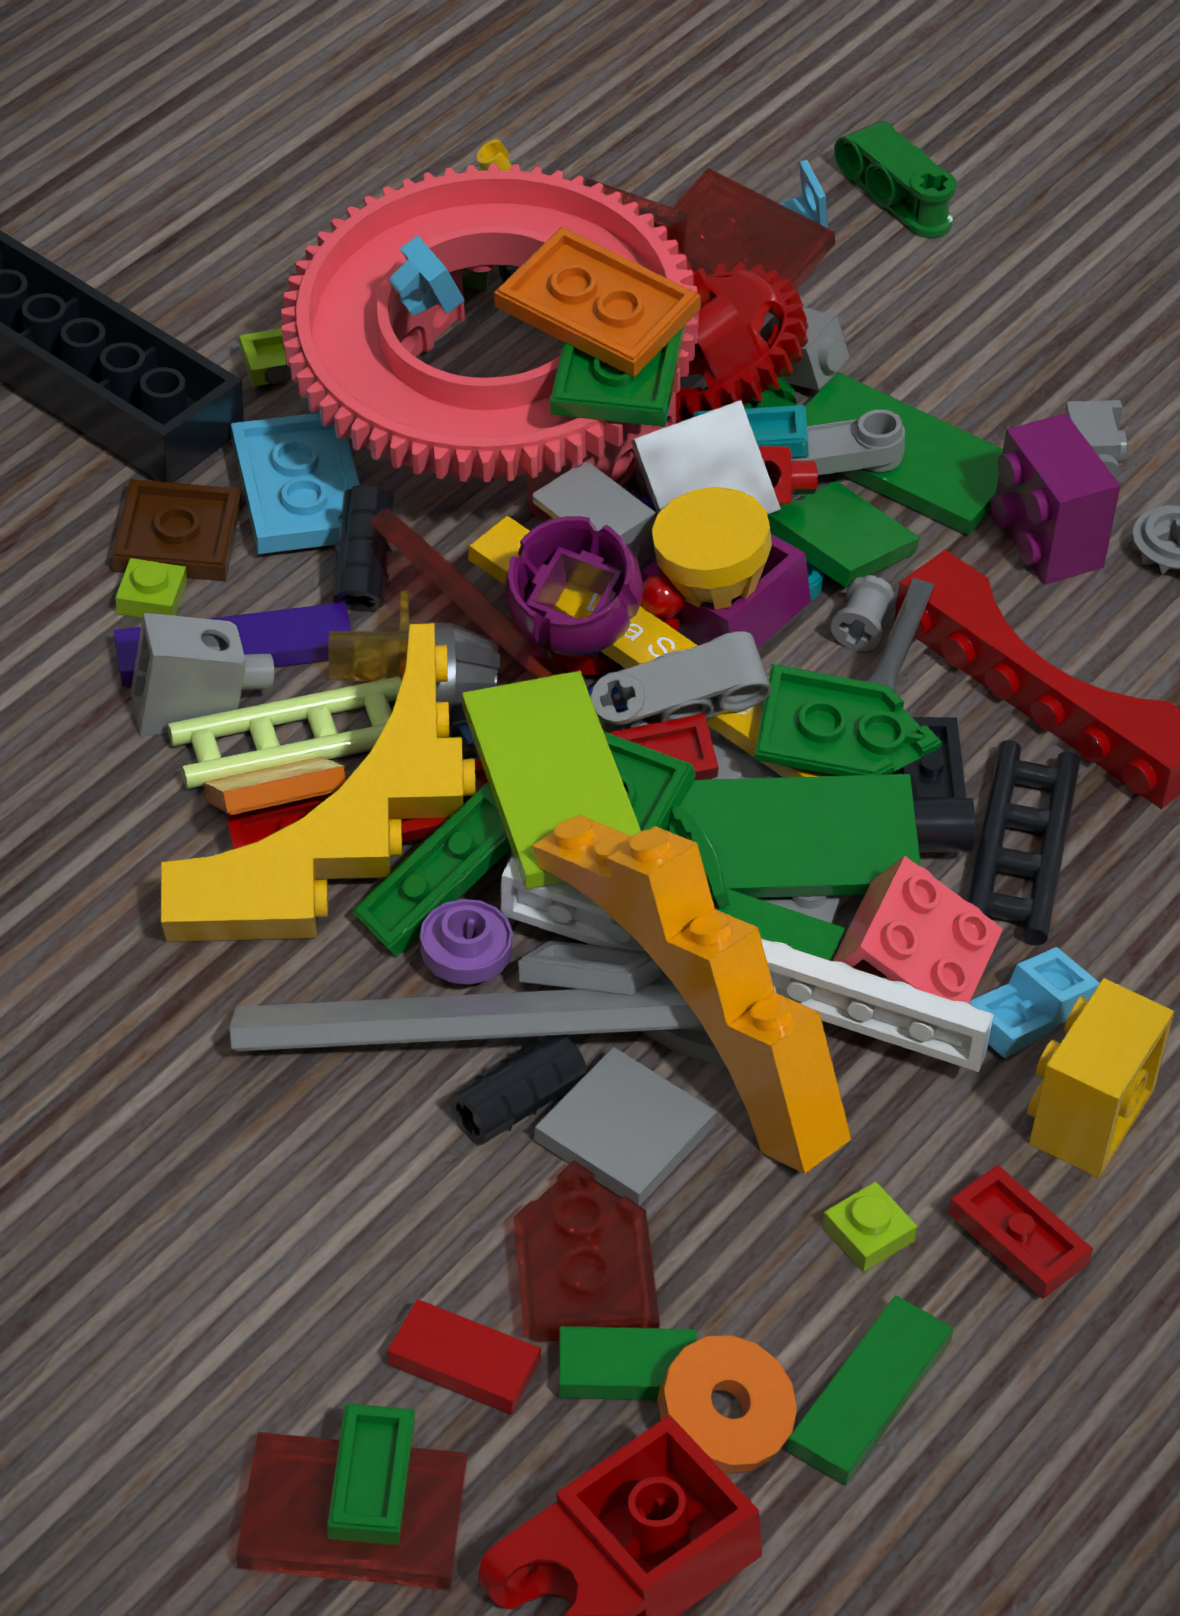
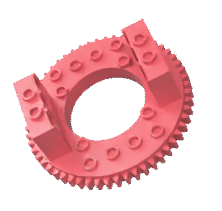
M490 164L487 171H477L474 165H468L466 172L456 173L452 168H446L444 176L434 177L430 172L424 173V180L414 183L409 178L404 179L403 187L398 190H394L389 186L384 187L383 196L378 199L369 195L364 197L365 207L361 209L353 206L346 209L347 220L332 219V233L320 231L317 234L318 246L307 245L305 248L306 260H297L295 264L297 276H289L290 292H284L285 308L281 309L283 346L286 364L290 367L291 380L293 383H297L300 398H307L309 411L311 413L320 412L321 424L324 427L335 424L337 438L351 437L353 449L358 451L365 447L371 450V458L376 461L384 457L391 460L392 467L397 469L401 465L413 468L414 474L417 475L426 471L435 473L437 479H443L448 475L459 477L462 482H466L468 478H482L484 482H490L492 478L506 477L508 481H514L515 476L527 475L529 512L546 521L552 517L533 503L534 492L572 468L582 465L583 462H590L621 487L625 488L636 477L637 457L631 440L676 424V393L680 390V377L688 376L689 361H693L695 357V344L698 343L699 311L686 325L666 426L662 427L551 415L550 398L560 356L527 372L491 378L456 375L436 369L416 358L417 355L422 354L424 351L429 352L434 347V340L457 320L461 322L465 320L464 302L448 314L437 304L417 315H412L399 300L400 295L389 283L390 277L406 262L400 248L417 235L448 269L463 296L462 269L468 268L471 271L481 273L492 270L496 265L520 267L562 226L697 293V286H693V271L687 270V257L685 254L678 255V242L676 240H667V228L665 226L654 227V216L651 213L639 216L638 203L634 201L623 205L622 193L618 191L607 196L604 194L603 184L601 183L588 187L584 185V177L578 175L570 181L563 179V171L557 170L550 176L542 174L541 167L535 166L531 172L521 171L519 164H513L509 171L499 170L497 164Z

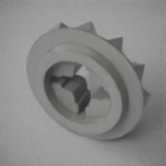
M1167 505L1152 508L1139 516L1133 527L1132 549L1141 553L1143 565L1158 564L1162 575L1170 569L1178 570L1180 573V548H1176L1173 542L1167 541L1169 534L1172 533L1173 539H1177L1180 545V506Z

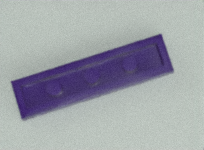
M345 602L209 618L230 621L235 624L244 654H271L274 667L355 657V644ZM141 627L114 630L115 649L122 686L132 685Z

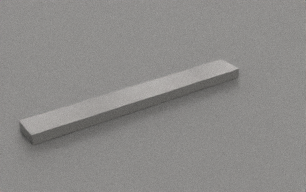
M672 984L645 986L633 995L573 989L238 1006L235 1008L230 1025L231 1049H235V1051L704 1027L675 985Z

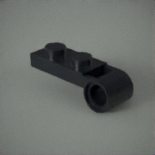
M912 717L921 727L924 725L928 726L942 741L941 748L899 769L900 774H910L919 852L971 853L975 838V809L973 799L966 797L957 717Z

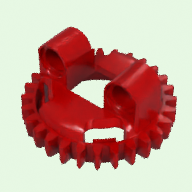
M687 262V270H692ZM739 262L732 272L729 273L723 263L718 264L713 275L707 276L703 268H699L695 273L693 272V286H697V293L701 295V309L699 310L698 343L695 344L694 360L689 361L688 375H703L709 389L703 390L702 387L680 388L679 392L676 393V423L693 418L694 412L712 411L740 400L743 405L751 400L761 404L762 392L766 389L779 390L777 378L790 377L793 374L791 363L800 362L803 358L801 347H805L808 343L806 330L809 325L803 309L804 305L797 290L793 289L788 278L781 280L777 270L774 269L766 274L763 266L757 264L750 271H747L744 262ZM767 312L774 315L781 324V326L778 324L773 325V331L768 343L759 336Z

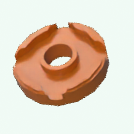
M733 1335L706 1336L685 1346L666 1370L657 1397L661 1420L671 1415L725 1474L750 1472L771 1461L792 1434L797 1412L792 1382L779 1361L757 1343ZM723 1390L733 1394L741 1404L742 1417L730 1419L718 1413L712 1404V1392Z

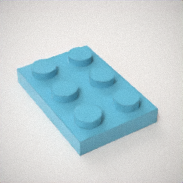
M320 413L231 423V440L257 553L264 554L335 545L339 541L340 524L338 517L342 512L344 491L351 489L353 486H360L348 437L343 439L337 438L335 424L324 427L321 424Z

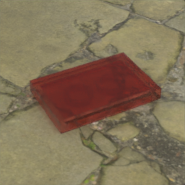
M710 168L705 170L655 226H665L667 228V240H676L678 242V249L682 254L686 255L687 262L693 272L703 268L707 276L713 275L720 263L724 264L728 273L732 272L739 262H744L747 271H750L757 264H761L766 274L775 269L778 271L781 280L788 278L794 290L799 287L836 244L834 231Z
M258 1432L236 1553L237 1568L451 1590L468 1453L412 1447L399 1545L328 1539L327 1526L340 1440Z

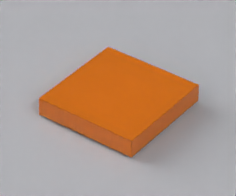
M317 757L205 781L203 783L207 802L227 814L233 815L334 793L346 782V775L343 765Z

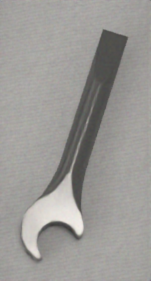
M912 578L878 665L866 682L888 685L895 691L899 673L935 586L934 583Z

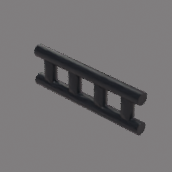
M1005 740L999 744L966 901L977 906L987 917L1025 923L1023 932L1025 941L1033 945H1042L1048 940L1080 758L1073 752L1065 751L1058 754L1055 767L1021 761V746L1015 741ZM1015 784L1051 790L1047 810L1012 804ZM1006 827L1041 833L1039 854L1003 848ZM997 871L1034 878L1030 899L994 893Z

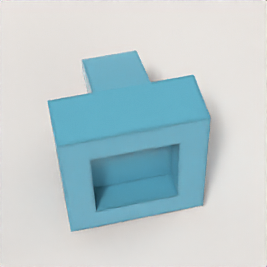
M418 235L400 248L406 262L390 277L389 283L400 295L399 300L412 315H417L437 304L448 314L465 301L448 269Z

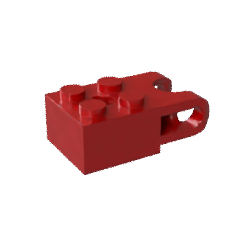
M668 1415L556 1492L557 1501L490 1548L482 1557L478 1572V1583L496 1604L507 1609H515L541 1596L562 1597L573 1604L563 1616H679L762 1556L759 1509L674 1418Z

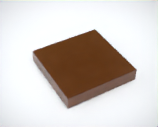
M130 479L111 556L112 572L125 573L130 558L185 566L187 578L226 581L242 506V489Z

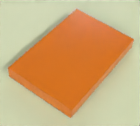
M561 226L494 292V303L496 308L635 377L701 309V295Z

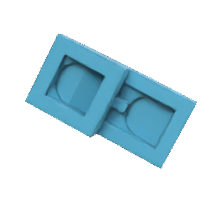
M1055 947L1016 964L1008 984L970 1000L969 1004L977 1009L994 1014L988 1045L1002 1057L1007 1058L1035 1043L1065 1022L1079 997L1082 996L1089 1000L1100 982L1059 948Z

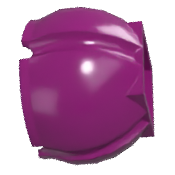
M565 516L551 519L536 526L521 539V546L518 551L519 557L511 556L505 593L509 611L515 624L535 645L540 648H547L551 645L552 650L562 656L590 655L596 658L601 650L613 645L625 635L630 626V619L637 615L640 607L643 583L638 561L631 548L618 533L608 525L603 526L602 529L597 531L596 526L588 517ZM568 582L602 595L591 616L577 619L553 609Z

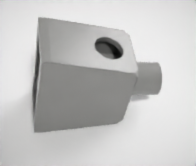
M143 613L130 693L140 736L168 733V723L238 709L241 690L272 689L274 684V662L272 655L244 654L237 626L232 622Z

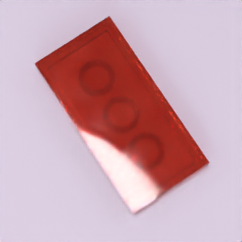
M382 508L372 519L370 524L534 676L543 678L568 673L542 648L535 645L507 615L390 509L385 510Z

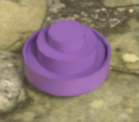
M469 899L450 901L432 910L423 921L420 933V953L424 965L435 976L451 983L469 985L488 981L501 973L510 961L513 931L508 918L492 905L479 900Z

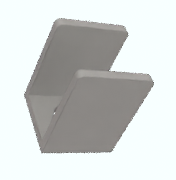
M583 462L582 465L572 468L533 493V503L553 519L565 516H583L590 518L597 531L605 525L610 526L631 548L638 561L641 574L642 570L654 561L652 528L656 519V512L590 462Z

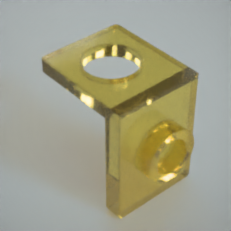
M400 591V632H329L330 680L377 681L399 676L402 681L406 669L409 638V591Z

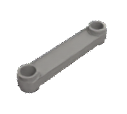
M884 409L869 411L862 415L860 419L807 426L809 456L792 457L791 461H815L818 475L864 468L874 472L890 471L899 466L905 453V428L899 415ZM637 460L635 468L637 487L641 495L651 497Z

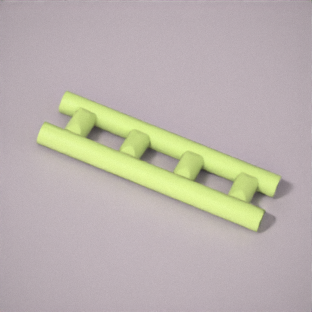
M396 676L168 723L171 745L174 747L192 743L198 763L182 766V775L186 789L202 787L205 781L322 757L330 760L371 751L392 714L388 702L396 701L402 683L400 677ZM365 707L372 727L343 733L337 732L331 714ZM308 719L314 739L285 745L279 744L273 726ZM246 731L251 732L256 751L221 757L215 738Z

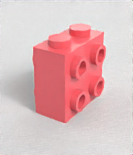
M903 856L872 880L833 961L843 962L854 969L890 981L907 983L915 989L952 1001H962L969 1004L1003 928L984 915L977 906L967 902L934 878L927 869Z

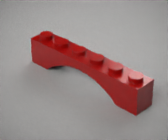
M946 549L899 583L894 623L912 578L934 583L935 586L914 638L945 658L953 667L961 669L988 688L996 697L1005 700L1034 720L1039 727L1051 732L1080 752L1085 759L1097 764L1123 782L1132 792L1143 796L1161 810L1180 795V708L1169 701L1141 699L1101 689L1078 680L1045 661L1029 648L1005 621L994 600L989 579Z

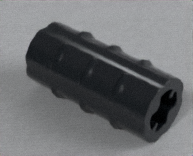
M367 485L353 486L351 489L345 490L343 494L342 512L338 517L340 524L339 541L335 544L337 550L336 568L332 572L335 577L332 601L334 603L345 602L346 609L351 611H374L377 608L383 607L385 586L389 580L387 573L388 556L392 552L389 546L390 535L395 524L392 521L394 496L379 487Z
M547 1035L534 1044H527L523 1051L510 1059L501 1060L499 1066L483 1076H476L475 1081L452 1094L450 1102L452 1114L458 1126L465 1132L468 1138L478 1145H483L502 1132L511 1131L513 1125L529 1115H536L537 1110L554 1099H561L565 1092L572 1089L585 1076L587 1072L585 1060L578 1047L567 1035Z

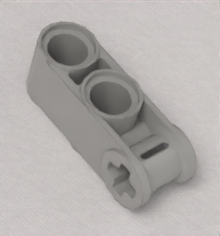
M742 631L727 633L708 643L686 650L669 652L658 656L652 661L619 672L609 673L601 677L594 685L591 700L603 731L609 733L624 730L623 724L628 723L631 728L702 713H705V717L708 719L730 711L748 709L764 701L771 694V686L751 633ZM617 687L619 693L613 695L612 688ZM620 705H626L628 710L617 713L615 708Z

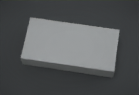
M552 940L518 960L519 982L633 995L661 976V968L646 951Z

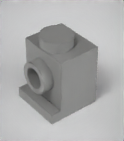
M1121 400L1066 401L1064 413H1067L1115 479H1117L1120 472L1118 463H1125L1127 457L1126 433L1124 430H1118L1123 408Z

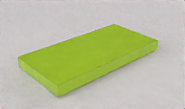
M581 671L462 693V708L525 890L565 882L538 867L532 848L533 844L552 833L555 827L562 821L582 815L630 836L641 832Z

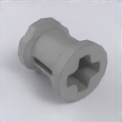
M872 575L857 577L850 583L847 589L848 603L845 608L835 614L831 623L833 636L840 644L858 652H867L875 649L882 638L883 629L881 624L883 619L890 617L896 609L898 596L893 591L892 586L882 578Z

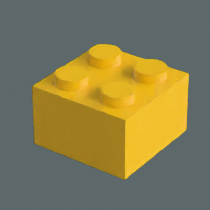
M1103 978L1089 1000L1082 996L1079 997L1066 1021L1064 1031L1067 1032L1061 1043L1051 1040L1037 1065L1036 1075L1043 1078V1080L1034 1092L1027 1110V1115L1035 1118L1029 1144L1100 1178L1155 1090L1175 1011Z

